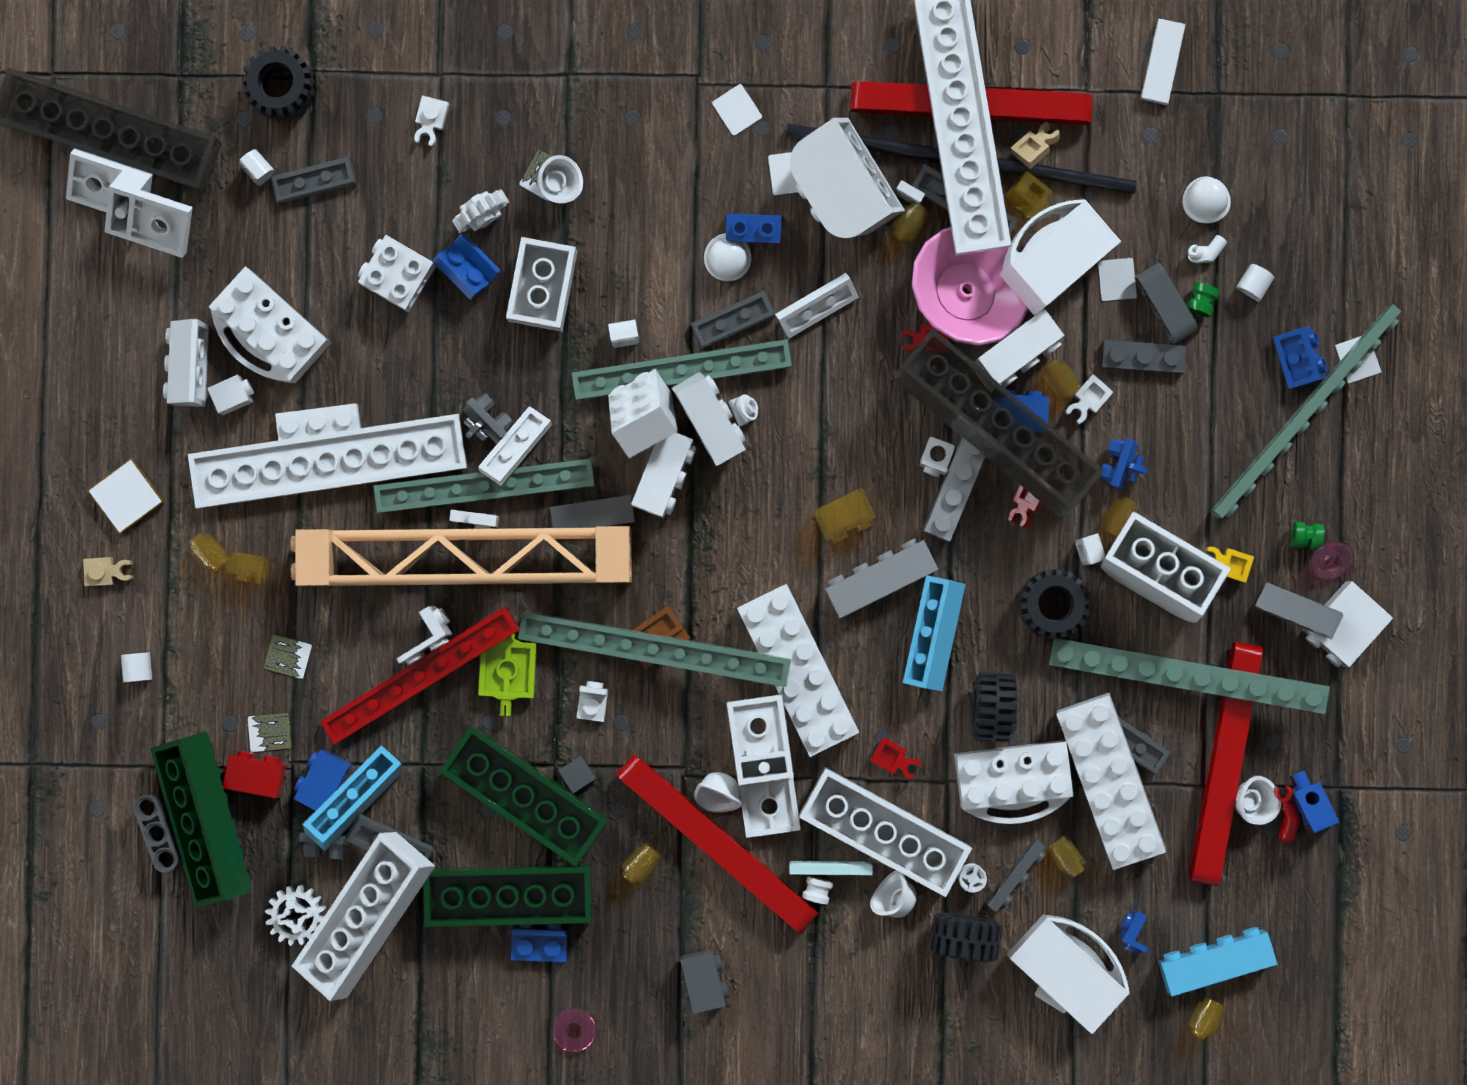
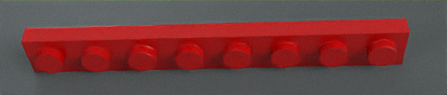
M503 607L321 720L320 723L334 745L338 744L520 631V628L508 608Z

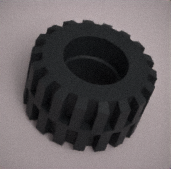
M273 46L269 47L268 52H265L263 49L258 51L260 56L257 58L252 56L249 59L251 65H245L243 69L246 73V76H242V83L245 86L243 87V92L247 96V100L260 114L262 113L269 119L274 117L277 121H283L284 117L291 120L294 119L295 113L299 115L304 113L302 108L304 106L309 108L312 103L309 100L310 96L314 97L315 95L313 89L315 80L312 77L313 73L296 52L292 50L290 52L285 47H280V50H277ZM284 70L290 72L293 75V84L289 92L281 97L267 96L265 93L267 78L276 71Z
M1054 569L1039 572L1026 581V585L1020 591L1022 592L1021 596L1018 598V603H1020V609L1018 610L1024 619L1022 621L1032 632L1047 638H1063L1069 634H1074L1080 626L1084 625L1086 616H1089L1090 610H1088V605L1091 602L1087 596L1088 590L1082 585L1080 578H1076L1071 572ZM1048 588L1062 589L1068 596V612L1059 620L1047 619L1039 610L1040 595Z
M979 672L975 679L972 700L973 737L975 741L1009 743L1013 737L1016 722L1017 684L1013 674Z
M939 913L934 915L930 950L936 954L975 962L996 961L999 957L1003 926L997 921L957 913Z

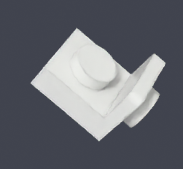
M587 681L586 686H580L576 718L604 722L608 689L603 688V683Z

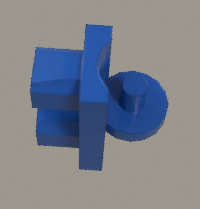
M1126 438V441L1111 440L1108 454L1118 457L1119 461L1117 467L1104 464L1099 477L1110 483L1115 489L1123 491L1127 479L1136 483L1139 474L1147 475L1149 469L1142 466L1144 456L1139 454L1136 456L1139 445L1134 440Z

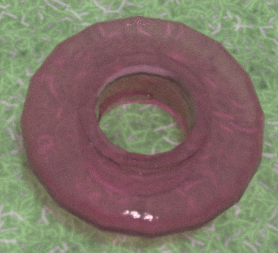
M1338 541L1329 542L1321 546L1311 559L1310 567L1312 573L1318 579L1325 581L1340 577L1351 564L1352 556L1350 549L1344 543ZM1335 556L1334 560L1330 564L1325 565V562L1329 557Z
M581 1009L563 1011L556 1017L553 1024L555 1042L562 1049L569 1052H579L586 1049L592 1044L596 1035V1026L593 1018ZM571 1023L579 1024L582 1027L581 1036L578 1038L569 1037L566 1032L567 1026Z

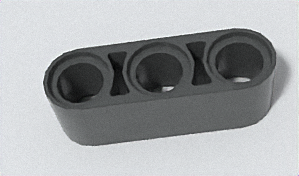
M1156 263L1134 276L1140 292L1171 343L1176 344L1198 331V326L1160 263Z
M155 794L140 797L134 804V813L152 863L160 872L165 873L175 870L182 864V860L164 801ZM146 800L152 801L155 805L152 815L144 810ZM155 826H160L163 829L164 838L162 840H157L154 837L153 829ZM164 852L172 854L174 861L171 866L164 864L162 860Z

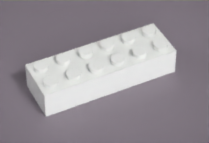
M787 584L738 607L737 609L759 653L791 658L787 686L775 685L779 695L782 694L785 708L808 755L811 757L858 734L859 731Z
M1110 693L1057 710V717L1113 870L1166 853V847Z
M824 767L799 813V818L945 897L972 849L968 844Z
M397 832L380 833L292 967L329 1001L347 998L435 865Z

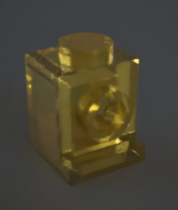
M1027 171L1014 182L1003 199L1006 203L1011 202L1031 218L1048 207L1050 202L1047 199L1052 190Z
M232 551V557L228 556L225 572L237 574L236 580L252 582L254 577L256 578L255 583L265 584L270 558Z

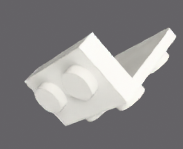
M428 606L419 612L433 636L398 657L396 660L399 664H413L426 656L424 652L429 648L433 651L449 641L447 637L451 636L452 632L447 624L450 620L442 608L438 609L436 606Z

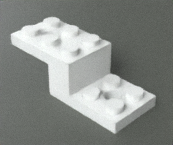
M74 148L70 153L67 200L107 212L104 231L106 233L181 258L187 253L192 215L191 206L151 194L153 176L151 173ZM91 178L99 180L102 187L95 186ZM156 219L163 221L167 229L159 227Z
M782 694L727 702L746 838L801 830ZM755 718H761L766 722V730L761 734H755L750 729V723ZM768 798L775 800L778 805L777 810L773 814H766L761 808L763 801Z

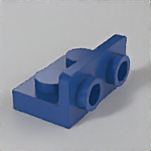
M727 213L726 240L780 243L781 215Z
M465 233L460 234L452 245L438 253L432 260L470 300L487 289L500 273V269Z
M1310 326L1273 337L1289 389L1326 378L1327 364L1324 357L1319 356L1317 349L1319 338L1316 331H1312Z
M526 924L511 928V960L567 961L568 928L562 927V924H545V927Z

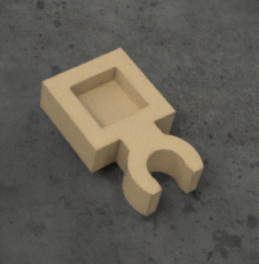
M1045 122L1039 127L1038 134L1035 135L1029 131L1011 147V154L1031 169L1050 152L1049 145L1059 141L1060 132L1056 130L1052 134H1046L1050 130V123Z
M113 557L83 559L85 586L115 585L114 577L125 581L133 579V575H124L122 573V568L125 565H133V561L121 560L114 565Z

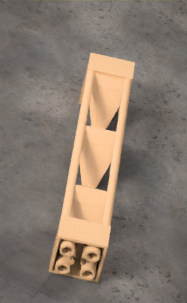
M629 526L421 530L320 529L295 530V536L291 537V551L296 552V563L291 565V578L296 580L297 586L632 583L631 528ZM534 539L493 574L487 572L449 541ZM554 539H596V573ZM428 540L386 575L344 542ZM544 540L584 572L508 574ZM439 541L477 573L403 575ZM337 546L370 575H338Z

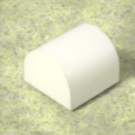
M256 149L248 152L240 159L242 169L257 186L263 185L275 171Z
M1250 264L1236 289L1260 302L1272 283L1274 276L1266 269Z
M636 320L608 324L611 343L614 348L640 343Z
M1098 533L1075 540L1082 565H1091L1105 559L1106 555Z
M150 652L121 655L123 682L152 680Z

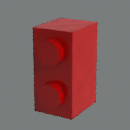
M237 750V755L232 754L228 756L223 782L224 789L273 798L281 797L287 764L280 763L281 758L264 755V760L253 758L254 753Z

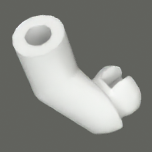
M1216 235L1208 246L1192 245L1188 249L1189 260L1196 264L1211 263L1225 247L1227 241L1221 236Z

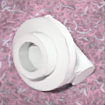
M741 395L728 402L739 427L757 418L758 405L750 396Z

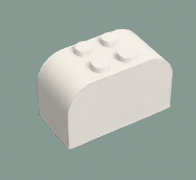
M849 118L831 119L799 141L794 147L790 157V168L793 177L798 183L796 189L803 199L807 198L812 206L810 211L814 219L819 223L821 222L831 234L841 238L866 235L905 211Z
M1134 511L1101 564V568L1122 585L1171 614L1193 623L1198 622L1203 616L1231 569Z

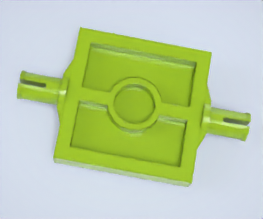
M515 634L480 655L479 696H493L501 699L499 716H505V705L506 716H511L512 700L519 697L534 698L537 643H524L516 640Z

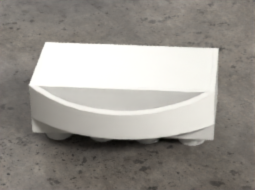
M1086 200L1059 203L1039 212L1018 231L1011 242V246L1008 247L1003 270L999 275L1035 316L1121 241ZM1051 215L1059 217L1058 221L1048 224L1035 233L1026 243L1022 252L1016 251L1019 240L1032 225Z
M246 266L209 306L217 333L229 352L244 366L269 379L296 383L332 344ZM225 328H231L237 340L247 351L262 361L271 364V370L265 371L243 358L229 342L224 333Z
M1059 740L954 753L960 806L964 811L986 821L1005 824L1033 821L1052 813L1069 800L1070 797H1073L1066 741ZM1043 801L1049 803L1048 808L1023 817L1003 818L987 814L988 808L1018 810L1037 805Z
M1043 914L1007 953V956L1091 1034L1097 1030L1130 993L1122 966L1110 947L1090 929L1063 917ZM1072 926L1095 940L1110 958L1114 969L1107 971L1099 956L1083 941L1066 933V928Z

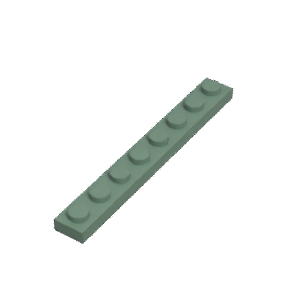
M788 339L573 372L572 378L577 401L608 396L616 387L620 385L625 386L635 381L638 375L644 372L649 373L655 369L668 387L678 385L699 372L705 377L709 375L712 379L790 368L792 363Z
M592 459L519 467L512 472L502 486L479 472L374 485L377 513L593 487L595 483Z

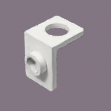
M930 437L919 463V466L924 467L923 472L935 477H939L940 474H947V467L955 446ZM934 446L943 447L946 452L944 460L940 462L932 460L930 450Z

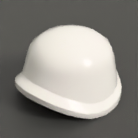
M556 155L550 157L542 164L538 172L537 184L541 194L549 201L567 203L576 199L581 193L583 177L578 165L572 159L563 155Z
M1200 177L1191 182L1186 188L1182 200L1186 214L1192 220L1200 223H1214L1221 220L1228 213L1231 204L1227 188L1219 180L1212 177Z
M726 233L714 237L707 245L704 253V263L708 272L716 279L734 281L744 276L751 264V251L746 242L727 241Z
M722 772L708 774L697 785L694 792L697 804L709 812H728L738 809L742 804L739 799L738 783L734 778Z
M1253 776L1248 781L1239 785L1234 806L1236 812L1251 824L1263 825L1271 822L1278 815L1281 808V801L1274 795L1275 785L1262 776Z
M894 871L882 881L874 892L870 901L871 909L880 916L904 917L910 913L915 905V888L906 880L902 873Z

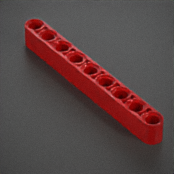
M867 81L851 83V112L933 117L928 85ZM985 88L990 120L1048 122L1050 124L1088 125L1092 123L1093 95Z
M1234 641L1227 669L1259 674L1263 654L1262 646ZM1222 696L1190 865V882L1216 887L1220 883L1254 701Z
M633 753L616 773L617 777L798 933L801 934L818 915V911L636 754Z

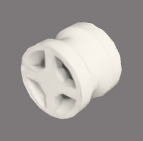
M969 863L961 868L958 874V881L964 890L976 893L985 887L987 876L979 865Z
M807 876L806 882L808 885L807 889L803 891L802 898L821 904H828L829 898L827 895L828 891L833 887V882L814 876Z

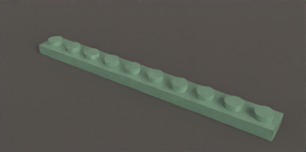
M1394 304L1384 309L1210 510L1214 517L1217 519L1224 516L1229 518L1238 508L1236 502L1242 495L1247 497L1254 490L1256 484L1253 482L1261 474L1264 477L1273 468L1274 464L1271 461L1278 454L1282 456L1292 445L1289 441L1295 434L1301 435L1310 425L1307 420L1313 413L1318 415L1328 404L1325 399L1332 392L1335 395L1346 382L1342 379L1349 372L1353 374L1362 365L1363 361L1361 358L1367 351L1372 353L1381 343V340L1378 338L1384 331L1389 333L1399 322L1396 317L1400 314V309Z
M526 611L522 612L518 639L783 687H786L788 684L791 658Z
M1057 638L1053 640L1049 665L1322 714L1326 713L1330 689L1329 686Z

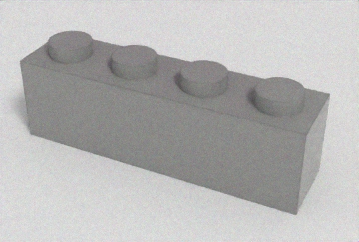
M967 429L963 432L922 531L923 533L945 542H950L992 439Z
M916 538L901 545L902 551L893 555L890 550L876 557L878 563L869 567L866 562L852 569L854 575L846 579L841 574L827 581L829 587L825 588V591L838 618H842L938 570L925 541L917 542Z

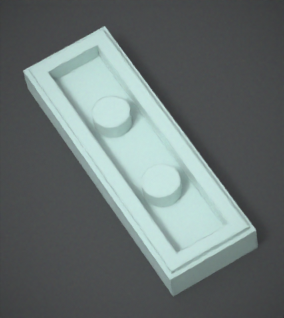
M791 861L789 862V874L873 875V865L870 862Z

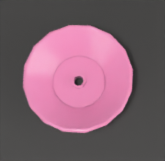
M951 228L941 230L924 243L914 261L912 288L919 310L935 330L955 342L980 346L1001 341L1020 326L1028 308L999 275L1003 270L1008 248L956 256ZM962 287L967 288L969 294H965L962 290Z

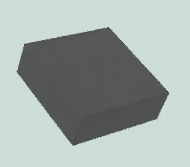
M582 755L558 770L572 793H575L596 779Z

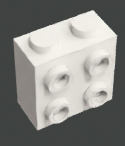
M385 235L383 240L378 239L372 249L374 255L369 264L365 262L358 273V277H360L358 283L409 313L436 265L429 259Z

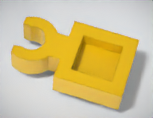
M1206 547V551L1214 554L1215 560L1231 568L1226 576L1227 578L1246 583L1254 556L1226 548L1225 554L1222 555L1216 547Z

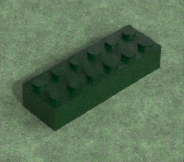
M475 725L470 726L439 771L575 867L609 819Z
M199 733L150 748L194 906L200 907L222 902L252 892L250 876L246 871L243 851L237 839L235 823L231 818L228 798L222 786L220 770L216 765L213 745L208 733Z
M577 864L576 867L574 865L434 868L424 882L425 927L591 923L593 920L592 864Z

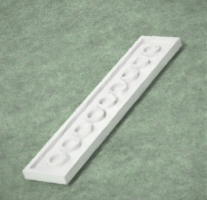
M914 0L955 255L1008 248L1011 246L971 1Z
M459 414L188 454L195 508L197 509L467 469Z

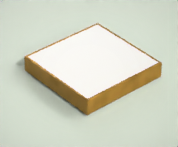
M130 458L87 490L116 531L121 535L165 503L164 499L133 458Z

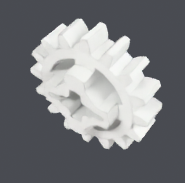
M497 190L492 194H489L487 191L477 194L460 206L461 212L454 217L452 222L459 233L465 232L470 228L474 232L480 228L483 229L502 215L500 209L504 208L509 203V200L502 190Z
M292 885L286 887L287 894L282 890L276 892L279 899L271 898L269 903L273 905V908H268L265 913L271 915V919L267 920L266 924H273L274 926L270 932L271 935L278 932L280 934L278 941L281 942L288 938L290 946L295 943L296 939H298L300 945L305 944V937L310 939L314 933L313 931L319 926V922L325 917L320 915V912L325 910L326 906L318 905L322 897L313 898L314 890L312 888L306 893L303 892V885H299L296 891H294ZM300 898L306 900L311 906L301 903ZM286 900V909L283 913L278 914L281 904ZM294 909L296 913L306 912V914L298 919V922L296 918L285 917L294 912ZM313 917V922L306 931V921L308 918ZM282 924L290 927L292 932L287 931Z

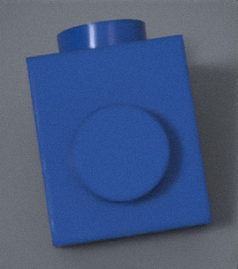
M1133 909L1131 914L1128 912L1125 914L1120 925L1123 930L1118 938L1125 942L1123 945L1125 949L1138 955L1140 950L1145 953L1149 950L1147 946L1136 941L1147 916Z

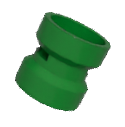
M1195 282L1192 288L1193 298L1188 300L1186 306L1194 314L1211 317L1214 310L1211 304L1218 299L1220 290L1208 284Z
M1295 521L1293 523L1290 540L1291 548L1301 549L1309 547L1313 551H1320L1322 549L1324 541L1323 524L1309 526L1304 522Z

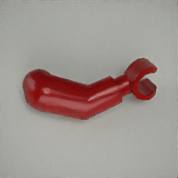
M1285 784L1287 793L1284 797H1280L1278 787H1274V795L1282 802L1281 808L1285 815L1281 828L1278 831V837L1284 843H1291L1297 836L1301 816L1295 803L1291 801L1293 796L1292 789Z

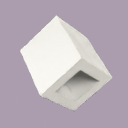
M239 375L207 388L217 412L221 415H226L253 403L250 396L254 394L253 388L248 379L243 380V377Z

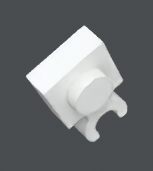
M422 96L415 120L416 124L422 125V128L415 133L414 139L416 143L420 144L423 135H429V146H435L436 136L434 130L439 129L443 131L450 105L448 102Z
M1092 374L1074 395L1079 402L1071 404L1066 409L1065 414L1068 415L1073 409H1077L1080 412V418L1077 419L1076 423L1080 424L1086 419L1087 410L1090 409L1093 413H1096L1112 395L1113 391Z
M451 510L449 521L475 524L474 529H491V527L498 528L499 517Z

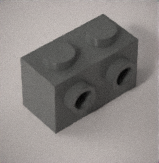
M713 949L681 956L680 961L693 1014L726 1006L725 999L730 998L726 981L721 982L719 971H723L720 954L714 955Z

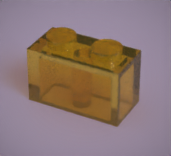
M863 488L812 511L825 541L832 540L833 544L847 538L846 532L856 528L860 532L872 526L871 520L876 518Z

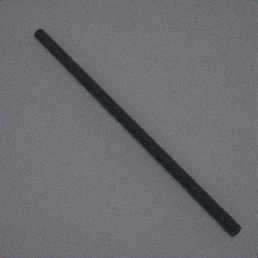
M788 123L786 137L803 139L818 128ZM859 135L866 148L870 151L940 162L938 148ZM997 158L999 172L1131 194H1135L1136 180L1039 164L1030 169L1021 161Z

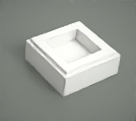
M902 180L895 191L897 196L916 207L920 205L925 195Z

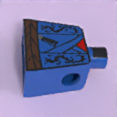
M1305 770L1289 777L1296 791L1293 793L1291 801L1295 803L1301 816L1300 825L1306 837L1339 823L1319 782L1311 785ZM1306 795L1312 798V805L1306 802Z

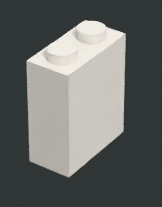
M1347 581L1325 604V606L1340 611L1344 615L1332 640L1304 628L1302 631L1308 635L1305 639L1317 649L1321 647L1328 653L1326 658L1337 667L1340 665L1350 667L1393 617L1354 582Z

